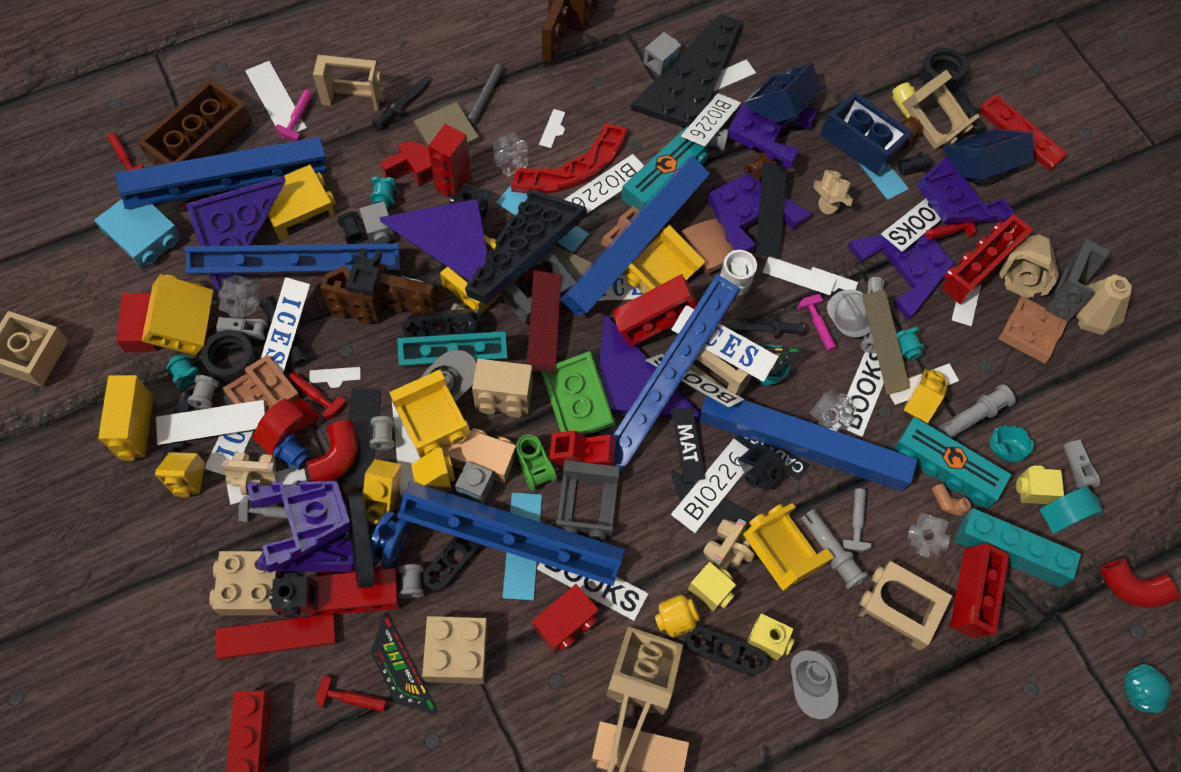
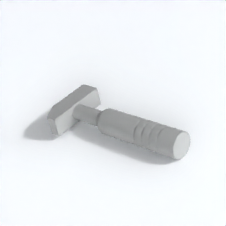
M858 488L855 489L852 522L854 538L853 541L843 540L842 547L845 551L863 553L870 550L871 543L860 542L861 529L864 527L866 490Z
M245 495L240 500L238 521L248 522L249 513L263 514L265 517L288 519L285 507L267 505L253 509L252 506H249V496Z

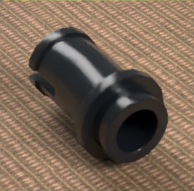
M920 152L917 156L899 159L897 162L898 170L901 175L918 170L924 172L927 168L931 167L930 156L928 153Z

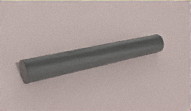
M496 64L468 115L467 119L470 124L474 125L500 78L504 70L501 65Z

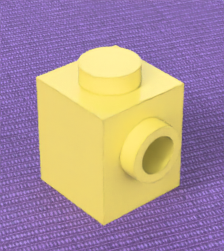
M1044 466L1029 467L1018 477L1016 482V489L1020 493L1021 503L1049 504L1063 497L1064 490L1061 470L1045 469Z
M709 562L691 582L688 590L714 612L719 605L724 609L735 595L731 592L736 584L732 582L733 578L727 571L722 568L718 570Z
M760 614L756 619L746 644L759 648L767 656L778 660L783 654L788 655L792 648L794 639L790 636L793 628Z

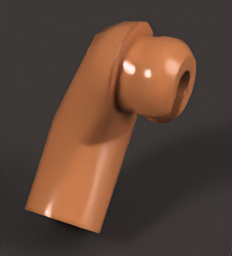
M944 483L931 488L943 511L956 516H964L966 512L971 510L970 501L966 498L956 499L950 497Z

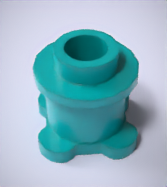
M373 177L371 183L374 185V189L370 195L371 203L384 202L386 209L393 206L395 203L393 195L398 193V188L395 186L396 180L391 177Z
M919 327L902 330L896 334L903 359L907 358L908 361H911L923 354L922 351L925 349V345L920 343L916 335L920 332Z
M179 354L172 357L166 367L167 371L173 374L174 378L172 380L174 384H177L178 390L186 389L189 385L195 383L196 376L201 375L198 368L193 366V359L189 355Z

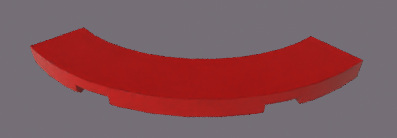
M604 123L603 129L591 146V149L583 156L580 155L563 164L562 167L555 169L517 167L511 191L527 193L529 189L549 194L571 189L589 181L602 172L617 156L624 144L628 128Z

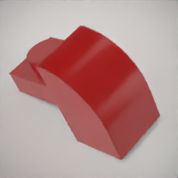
M417 142L400 143L397 145L399 154L389 156L380 162L384 178L391 177L396 180L410 173L419 187L433 180L429 149L423 144Z
M284 398L274 404L263 415L252 438L270 455H273L275 448L280 446L288 435L293 434L295 436L298 430L316 423L319 414L302 398L292 402Z
M576 430L552 433L549 459L564 467L565 460L611 465L614 464L616 438L612 435L586 438Z

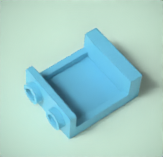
M121 199L94 220L102 233L108 239H112L135 261L140 269L153 264L160 255L173 248L181 239L175 225L152 204L125 209Z

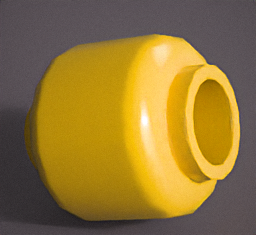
M684 595L661 602L659 604V614L655 615L659 630L661 632L666 630L670 637H677L693 631L696 628V621L700 620L692 598L688 600Z

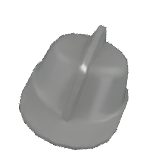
M857 290L840 291L833 295L827 304L828 314L842 334L849 337H862L871 332L862 299L863 293Z
M457 349L447 351L424 372L422 377L441 370L446 386L456 402L472 386L477 362L466 351Z
M822 650L800 651L791 661V674L797 704L811 718L819 720L829 718L835 713L839 703L837 686L838 668L831 657L824 654Z

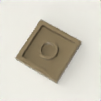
M457 102L414 120V126L427 147L444 124L467 135L468 147L479 142V136Z

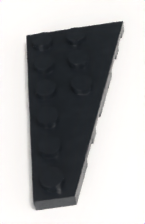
M719 14L631 104V110L684 128L689 127L711 100L742 20Z
M529 189L527 192L528 198L518 206L519 212L516 216L510 218L495 241V249L489 251L485 256L486 263L483 267L476 270L465 287L467 297L487 305L587 217L586 207Z

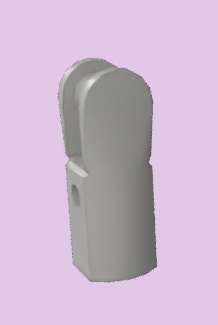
M219 317L216 328L217 332L234 330L246 335L249 339L262 341L266 337L264 329L268 327V322L263 319Z
M1076 440L1063 445V450L1072 468L1077 487L1079 489L1090 485L1098 487L1100 485L1099 475L1091 464L1082 441Z

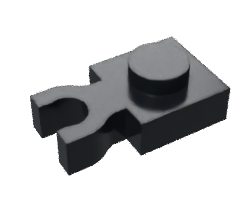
M366 248L360 249L359 257L361 262L360 264H352L346 284L347 292L374 296L380 277V269L377 266L382 259L381 251L376 250L374 257L368 259L366 258L368 254Z

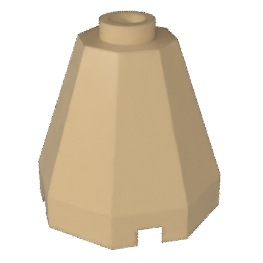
M1042 235L1029 236L1010 253L999 273L1001 279L1003 277L1005 279L1004 285L1007 290L1026 298L1034 297L1035 293H1041L1040 296L1049 293L1059 276L1053 246L1049 238Z
M1114 274L1086 285L1094 289V291L1074 315L1079 320L1077 324L1080 328L1104 335L1110 330L1120 327L1124 323L1132 286L1125 277Z

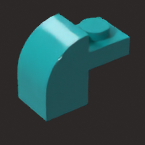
M1088 486L1075 490L1039 509L1053 534L1065 531L1082 521L1103 514L1099 498L1090 491Z

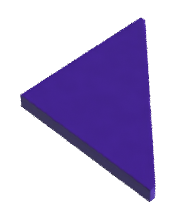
M285 176L187 203L186 206L199 245L252 246L286 183ZM210 275L218 300L224 299L236 275Z
M477 199L380 217V222L383 225L389 227L398 235L449 267L468 282L476 270L483 267L486 263L487 248Z
M604 316L599 376L611 412L627 414L656 370V367L645 361L648 358L635 345L630 347L619 333L614 322L608 316ZM676 390L659 417L672 418V409L692 407L694 420H698L699 412Z

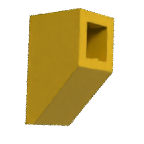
M925 368L906 402L904 411L928 423L943 400L949 381L945 379L942 373L936 370L929 371Z
M442 447L435 448L411 464L415 483L443 492L452 491L450 482L455 481L450 456L443 455Z
M169 452L156 469L155 476L174 496L189 497L190 494H200L205 462L198 453Z
M374 459L366 471L363 498L366 519L370 522V525L377 526L386 512H393L399 490L402 464Z

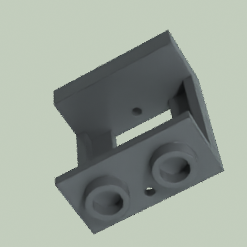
M1085 239L1062 269L1045 311L1069 322L1093 293L1094 289L1085 286V284L1105 261L1110 250Z
M548 250L523 272L525 273L539 263H543L551 273L561 274L560 296L566 293L576 282L573 273L563 267L558 255L553 250ZM513 281L499 294L525 325L530 322L532 297L528 299Z
M565 460L556 528L579 535H587L589 538L597 541L611 538L620 467ZM576 481L603 484L600 517L597 525L573 522L572 520Z

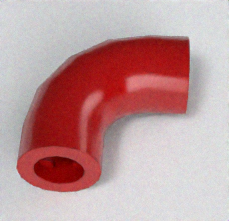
M352 420L337 421L327 427L326 430L330 440L329 451L320 458L306 461L311 481H335L342 477L353 465L358 451V442Z
M1124 558L1113 560L1099 568L1104 582L1115 597L1131 606L1149 609L1165 606L1180 600L1179 593L1167 574L1150 580L1139 579L1134 575L1127 560Z

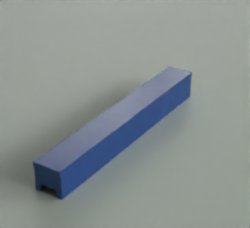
M321 137L118 172L114 173L124 208L129 209L247 187L282 177L308 165H311L315 173L327 172L322 140Z
M694 155L685 160L560 298V301L578 317L583 313H587L708 177L710 173L695 159Z
M398 243L184 246L186 252L185 273L188 276L329 273L345 265L350 272L353 263L360 264L361 262L359 257L361 248H366L368 253L366 258L368 259L374 257L376 250L381 251L382 259L380 263L386 265L387 272H400V250Z
M706 395L700 412L702 413L699 420L701 423L901 492L912 482L917 463L915 458L746 400L727 407Z
M408 482L402 496L403 500L397 518L614 586L625 549L421 484Z

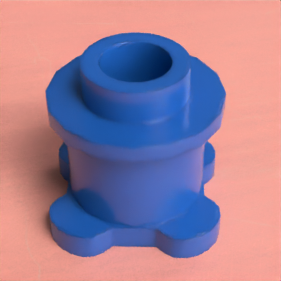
M290 434L280 446L275 448L273 455L277 457L278 461H285L290 470H301L307 466L306 461H310L311 458L309 456L311 452L309 448H303L299 445V441L295 439L296 437Z

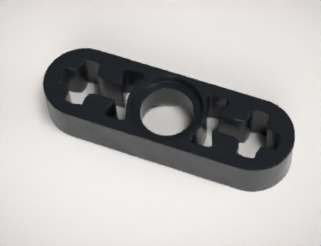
M471 309L416 313L406 319L402 330L407 338L472 334L478 326L479 319L477 314ZM463 317H465L467 322H471L468 327H466L465 323H459ZM434 320H444L447 324V329H437L434 325ZM413 322H415L416 326L423 327H421L419 331H416V328L411 327V325Z
M454 536L425 570L423 580L427 589L434 593L446 590L483 545L470 541L468 548L471 550L468 552L465 546L458 543L461 540L465 544L468 540ZM460 550L464 557L460 563L452 564L447 560L449 552ZM441 562L449 570H452L450 574L447 569L441 576L443 580L441 584L439 582L431 584V575L433 573L438 575L443 570L442 565H440Z
M697 626L693 631L688 632L685 637V647L691 654L748 676L761 674L767 666L766 654L761 649L707 628ZM697 634H701L702 641L709 644L712 642V638L716 639L717 641L712 648V654L707 652L710 646L701 644L699 648H696L694 646L695 642L691 640V637L695 638ZM723 643L729 644L734 651L733 657L730 659L721 658L718 654V646ZM740 649L744 650L741 656L745 658H750L752 655L757 656L756 661L760 663V666L756 665L754 669H751L749 667L750 662L741 659L739 664H736L735 660L739 656Z

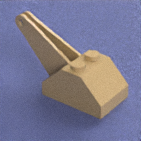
M627 627L606 694L607 697L621 703L607 772H612L615 765L627 704L642 708L643 710L618 772H624L647 712L664 715L667 710L674 688L683 644Z

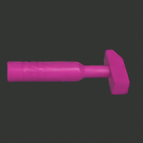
M303 91L290 116L291 120L287 128L279 124L276 125V131L281 137L293 142L299 140L300 133L293 131V128L300 121L313 96L311 91Z
M820 294L803 298L797 306L798 311L806 308L809 309L813 317L812 321L827 352L835 350L837 348L822 316L818 314L815 308L816 305H820L823 301Z

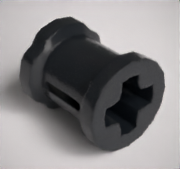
M355 211L345 212L337 219L338 225L344 230V238L347 244H358L367 238L366 231L362 229L359 223L360 216Z

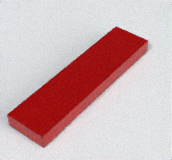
M997 94L980 106L982 108L980 114L998 129L1033 132L1034 159L1048 171H1051L1068 155L1067 152Z
M334 613L215 629L216 659L218 660L337 644Z

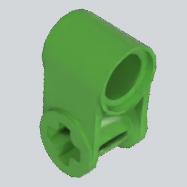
M530 434L522 436L516 446L517 459L529 489L533 491L540 484L550 480L552 482L557 481L553 466L547 458L540 440ZM526 446H532L536 449V452L527 455L522 452V449Z

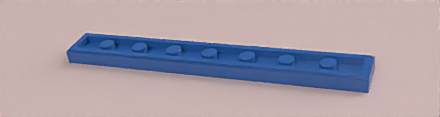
M718 274L613 435L616 441L614 464H611V466L620 467L619 471L621 473L624 472L741 290L740 287Z

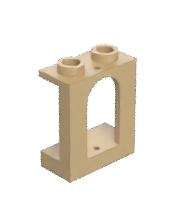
M326 55L317 56L313 76L322 105L331 106L334 93L372 97L374 109L379 111L380 101L385 99V87L381 86L382 72L378 71L376 61ZM331 67L367 71L370 73L369 82L334 79Z
M947 70L902 102L910 116L920 121L923 126L922 133L934 149L941 145L955 142L958 139L956 135L959 132L963 135L974 127L972 122L980 117L976 114L968 118L944 83L952 77ZM931 93L951 120L952 128L949 134L939 133L917 104Z
M704 348L697 357V360L728 381V388L717 382L693 364L690 368L738 396L748 386L752 376L740 368L735 370Z
M889 561L883 568L878 566L871 581L875 582L872 590H866L859 602V605L862 606L859 616L871 615L911 638V646L918 650L924 649L930 644L952 595L892 561ZM889 581L898 582L931 601L920 624L884 603L881 598V588L885 583Z

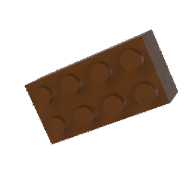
M209 79L137 142L145 157L155 166L209 157L220 152L248 127L252 120L245 103L212 79Z

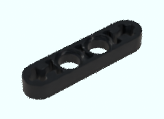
M348 493L346 510L351 526L349 534L357 589L373 588L374 567L363 494Z

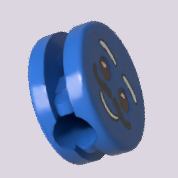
M391 511L386 512L380 519L370 540L373 563H376L382 556L381 565L386 568H391L396 563L407 541L411 522L402 518L396 523L397 515Z

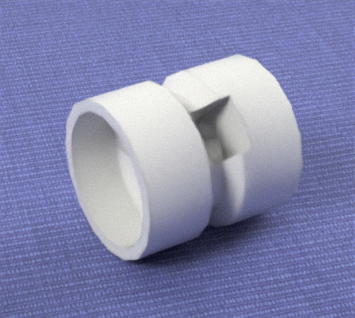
M734 250L725 257L720 276L741 288L737 296L745 294L750 289L757 269L756 259L751 253L744 250Z

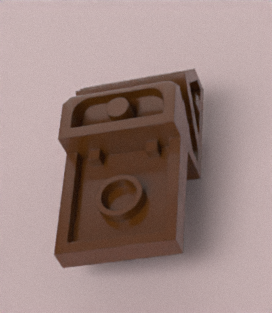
M548 0V15L542 26V60L551 62L554 53L558 54L561 47L560 39L562 36H566L568 28L581 32L584 31L586 24H590L592 21L593 7H597L600 0Z
M380 263L377 266L380 269V277L374 296L347 292L346 284L350 272L346 265L325 274L320 287L331 314L340 318L345 316L355 318L364 324H370V322L379 324L385 307L395 312L406 311L413 314L436 312L438 310L433 285L388 275L384 263Z

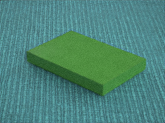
M590 351L557 363L555 373L541 371L560 432L576 430L583 436H587L616 425L593 355Z

